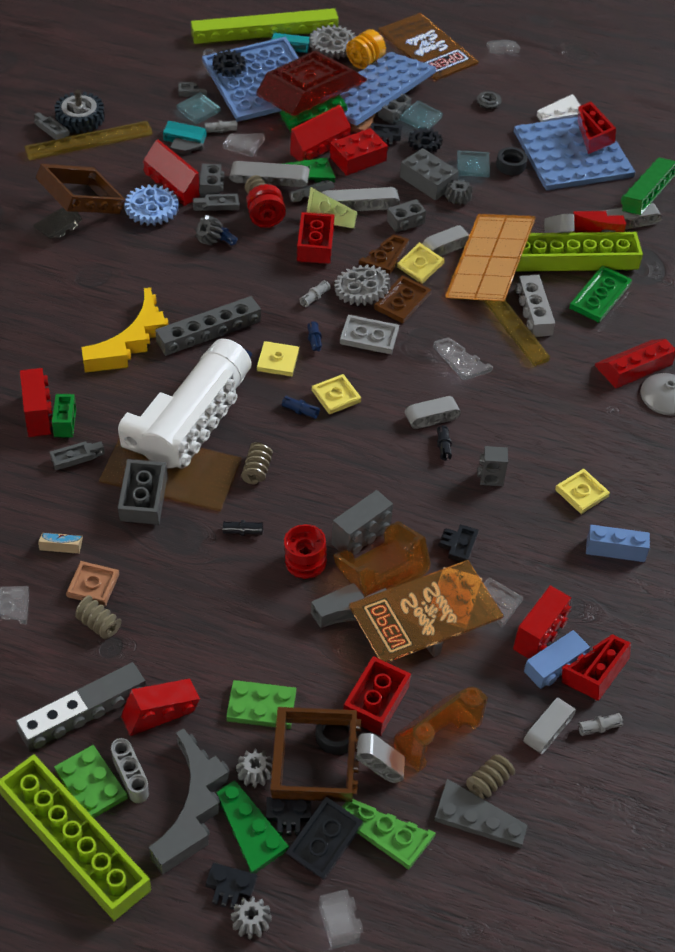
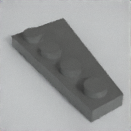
M448 779L434 820L517 848H522L528 826Z

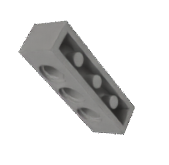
M540 275L519 276L515 290L519 294L520 306H523V316L527 319V329L531 331L532 337L553 336L555 321Z

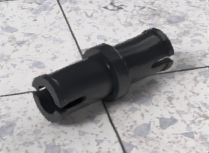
M442 425V432L440 426L437 428V446L440 449V458L447 461V454L449 460L452 458V441L449 438L448 427Z
M241 520V522L223 521V534H240L241 536H245V534L263 535V522H246L245 520Z

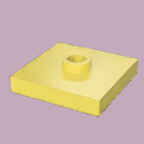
M418 243L397 263V268L423 284L445 261L444 258Z
M264 341L257 371L293 376L299 347Z
M344 374L313 385L311 389L329 415L361 402L360 395Z
M585 469L559 483L555 488L580 514L608 498L610 494Z

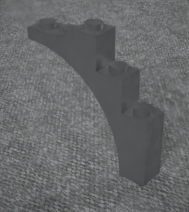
M352 583L311 602V614L319 627L323 628L345 621H369L362 607L386 598L406 633L423 644L433 657L441 654L443 644L441 635L434 632V636H426V634L422 636L424 626L421 627L419 625V618L414 617L413 612L415 609H411L405 604L406 608L409 609L408 614L405 615L400 607L401 601L396 602L395 597L389 594L386 588L365 597L363 591L358 589L355 583ZM417 593L414 594L418 602L417 608H421L423 610V615L427 616V614H425L424 611L425 606L421 605V603L425 602V600H421ZM409 597L406 598V600L409 601V603L413 606L412 600Z
M184 728L176 732L177 744L184 754L190 770L189 794L185 806L173 826L163 837L149 847L150 858L162 875L209 845L208 835H210V832L204 822L219 813L218 804L220 801L214 791L228 783V773L230 772L224 761L220 762L216 756L209 759L205 750H200L197 746L195 737L192 734H188Z

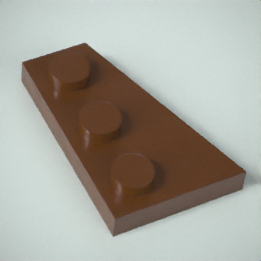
M393 234L382 242L378 249L370 251L367 257H362L359 260V265L363 267L368 265L369 268L375 265V269L381 267V271L385 270L386 274L390 275L407 248L409 239Z

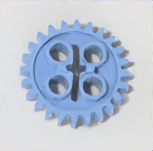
M148 184L147 188L142 185L141 189L135 188V192L130 191V195H127V199H125L126 215H129L130 219L134 218V222L140 221L141 225L146 222L147 226L150 223H153L155 226L157 222L162 225V221L168 222V218L173 219V215H177L179 206L177 195H173V191L169 192V188L163 189V186L157 188L156 184L153 187Z

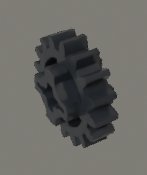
M230 49L226 52L222 50V53L217 52V55L213 56L212 66H214V70H217V74L222 73V76L228 75L230 77L233 75L236 77L237 73L241 75L242 71H245L246 60L244 56H241V52L236 53V50L231 52Z
M419 127V130L414 129L413 132H410L408 139L409 147H412L413 151H419L423 148L431 154L432 151L437 152V149H441L443 141L442 135L438 134V131L434 132L433 128L428 130L427 127L425 129Z

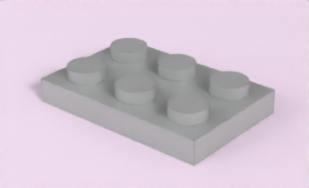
M348 315L340 338V344L392 354L399 332V325Z

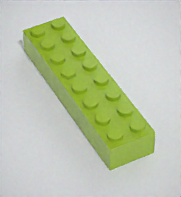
M637 232L530 233L516 271L599 270L602 265L611 270H639L643 253Z
M35 754L0 779L1 796L113 921L118 919L151 891L148 876Z

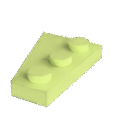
M312 187L310 188L307 212L334 214V225L355 228L357 217L355 210Z

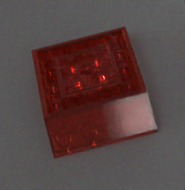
M313 51L267 72L256 95L290 115L296 116L305 110L324 103L328 99L335 98L343 92L360 86L367 81V78L351 68L317 51Z

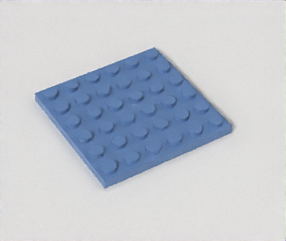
M286 37L231 49V52L236 50V53L241 52V56H244L246 60L245 71H242L241 75L237 73L236 77L233 75L230 77L228 75L222 76V73L217 74V70L213 69V56L217 55V53L202 56V62L237 122L283 111L286 108L294 107L302 102H308L322 96Z
M577 117L514 126L513 131L545 190L625 179L635 175L633 167L616 140L615 143L588 154Z

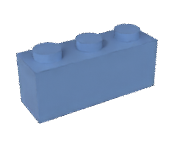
M590 525L586 540V554L645 562L650 548V533L598 525Z
M572 630L528 659L524 672L540 689L546 685L550 686L562 675V667L575 662L581 654H587L590 646Z

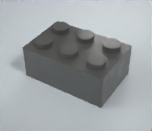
M422 148L401 162L400 178L432 199L437 200L445 194L447 183H450L451 180L457 181L459 171Z
M127 459L118 505L120 521L148 524L160 523L168 477L166 462Z
M378 490L374 491L333 520L331 544L346 558L353 554L356 555L364 546L373 543L378 536L389 531L391 528L393 503Z

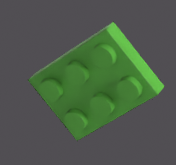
M233 680L227 721L276 727L278 707L294 708L296 688ZM287 723V729H291L292 723Z
M94 745L54 766L55 772L66 789L93 818L127 799L126 792Z

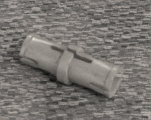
M221 120L215 123H205L206 133L237 131V122H222Z
M323 280L316 287H312L306 295L299 299L300 304L308 307L313 301L319 300L325 292L330 290V284Z
M620 713L601 717L600 715L596 716L595 719L579 722L578 726L581 727H578L581 736L595 732L604 733L608 729L622 727L623 719Z

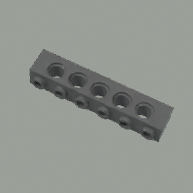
M249 296L155 329L156 343L165 356L261 322V308L253 297Z

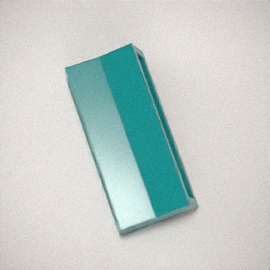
M280 33L273 34L272 40L286 37L294 51L308 53L310 37Z
M168 121L163 131V140L173 142L175 138L203 144L207 135L206 128Z

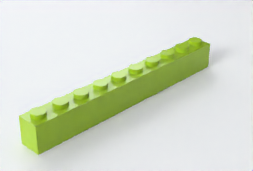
M335 8L195 20L191 21V34L194 44L273 37L274 33L289 35L313 33V30L317 31V28L322 29V26L327 28L328 25L330 27L335 25L338 28L339 18Z

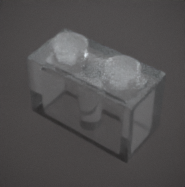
M348 890L320 896L319 907L331 949L359 943L360 933H363L362 923L360 919L355 917V900L353 897H349Z

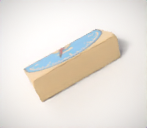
M43 533L38 542L39 550L80 553L83 536Z

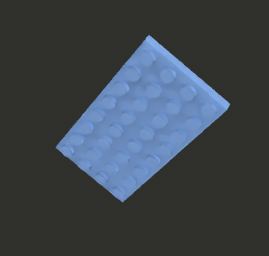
M389 52L329 92L338 91L347 105L348 110L344 111L349 123L358 126L380 111L384 105L387 106L390 104V101L396 100L401 94H405L436 73V66Z

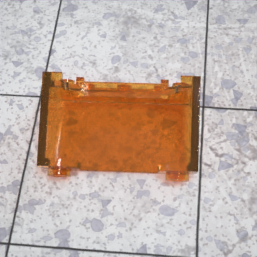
M397 521L386 528L384 532L385 543L355 559L350 551L342 550L333 555L334 561L351 584L355 583L357 588L363 592L364 597L384 588L390 594L429 571L431 562L426 539L423 535Z
M467 687L444 697L396 733L394 738L395 748L418 772L427 766L425 754L428 748L426 746L433 741L435 733L451 721L458 728L467 724L471 725V728L475 730L482 724L488 697L476 687Z

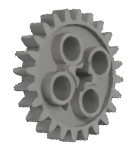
M328 25L327 28L322 26V29L317 28V31L313 30V33L310 34V48H312V51H315V54L320 53V57L325 55V58L331 57V59L334 57L339 59V56L345 58L348 41L357 36H355V33H351V30L346 31V27L342 29L341 26L337 28L335 25L333 27Z
M359 265V268L353 266L352 270L347 268V272H341V276H337L334 285L336 296H339L340 300L344 299V303L350 301V305L355 302L358 306L360 303L366 305V302L373 304V300L378 302L379 297L384 298V294H388L391 284L389 274H386L385 270L381 271V267L375 269V265L371 268L368 265L365 267Z

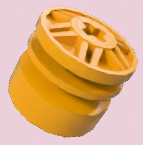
M368 29L348 41L346 53L350 62L355 67L365 69L368 65H372L378 59L384 57L386 45L382 36L377 31Z

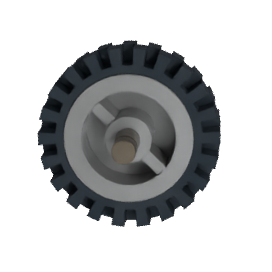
M75 90L74 93H70V96L65 94L64 98L60 97L54 106L56 121L69 129L71 133L76 130V133H80V131L87 133V129L91 132L93 128L97 129L98 125L101 126L102 122H104V104L100 98L98 99L97 95L93 96V93L87 95V92L81 94L80 90Z

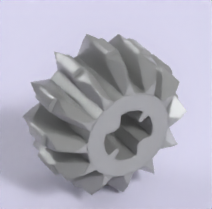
M255 748L251 754L246 750L245 757H239L236 771L239 780H244L245 786L253 783V787L256 788L257 783L264 786L266 780H271L272 758L271 756L266 757L265 751L259 754Z
M252 896L250 902L243 898L241 905L235 904V912L231 914V920L234 921L233 929H239L241 937L248 933V938L252 939L255 933L260 938L262 936L261 930L268 931V923L271 922L272 916L268 914L270 912L269 906H263L264 901L262 899L256 903L255 898ZM249 916H254L253 920H250Z

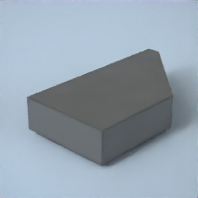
M193 82L178 83V96H207V90L200 89Z
M175 138L170 149L174 153L188 155L191 154V151L203 150V144Z

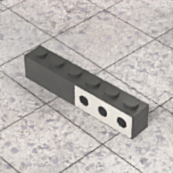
M134 662L16 720L18 732L29 751L39 749L47 742L55 738H61L67 732L84 726L86 722L94 718H100L114 708H120L127 702L131 689L146 687L145 679Z

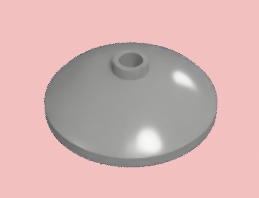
M659 373L649 376L641 386L640 393L643 402L657 413L675 416V375Z

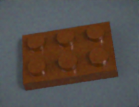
M402 275L390 287L388 294H384V298H380L374 304V309L404 324L431 295V289Z

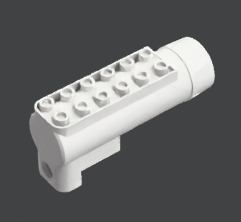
M216 340L202 355L198 364L173 396L160 392L141 417L128 412L125 414L118 427L121 447L143 454L150 461L166 462L167 468L179 467L183 469L188 466L195 453L199 452L203 442L208 440L212 430L217 428L221 418L227 414L230 406L236 402V388L241 384L251 368V359L246 350L232 340Z

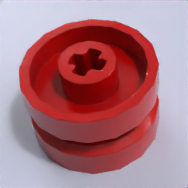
M269 184L259 185L248 193L246 203L250 219L255 225L264 228L272 227L284 219L286 208L282 193L276 186Z

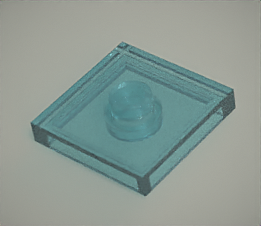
M201 92L177 104V109L196 124L220 112V107Z
M417 101L400 115V120L417 129L419 127L422 129L427 127L429 130L443 117V113Z
M458 150V175L489 177V152Z

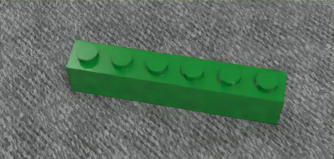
M658 157L649 169H646V172L640 176L639 180L629 188L628 192L622 196V211L641 215L675 176V161Z

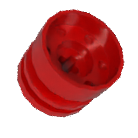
M304 524L297 525L286 533L284 537V550L287 570L292 575L304 579L313 578L321 574L327 564L326 538L322 530L316 526Z

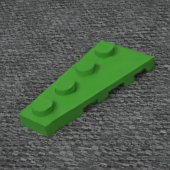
M354 799L353 802H345L342 806L364 822V825L357 834L408 870L436 834V832L429 829L426 831L418 828V825L398 820L396 816L389 813L386 815L378 812L376 808Z

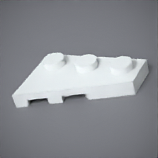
M572 94L538 110L536 116L540 122L577 117L578 107L581 105Z

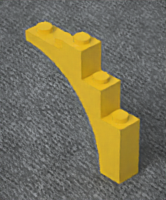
M144 288L142 309L138 317L127 329L104 342L81 347L85 373L128 367V360L131 359L132 353L148 352L147 344H150V338H156L155 329L169 325L168 318H164L163 311L159 312L158 307L154 306L157 305L156 295H152L151 288Z

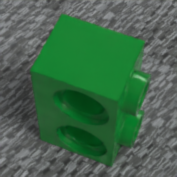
M56 394L52 418L54 437H73L76 418L75 394Z

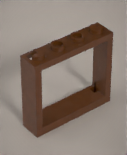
M40 164L36 179L66 211L120 214L125 198L94 167ZM62 183L89 185L98 196L73 195Z
M278 707L270 788L272 799L323 801L327 796L332 801L353 802V794H357L358 780H354V773L359 771V760L355 759V752H357L358 746L356 732H361V719H357V710ZM287 723L350 726L346 789L282 786Z

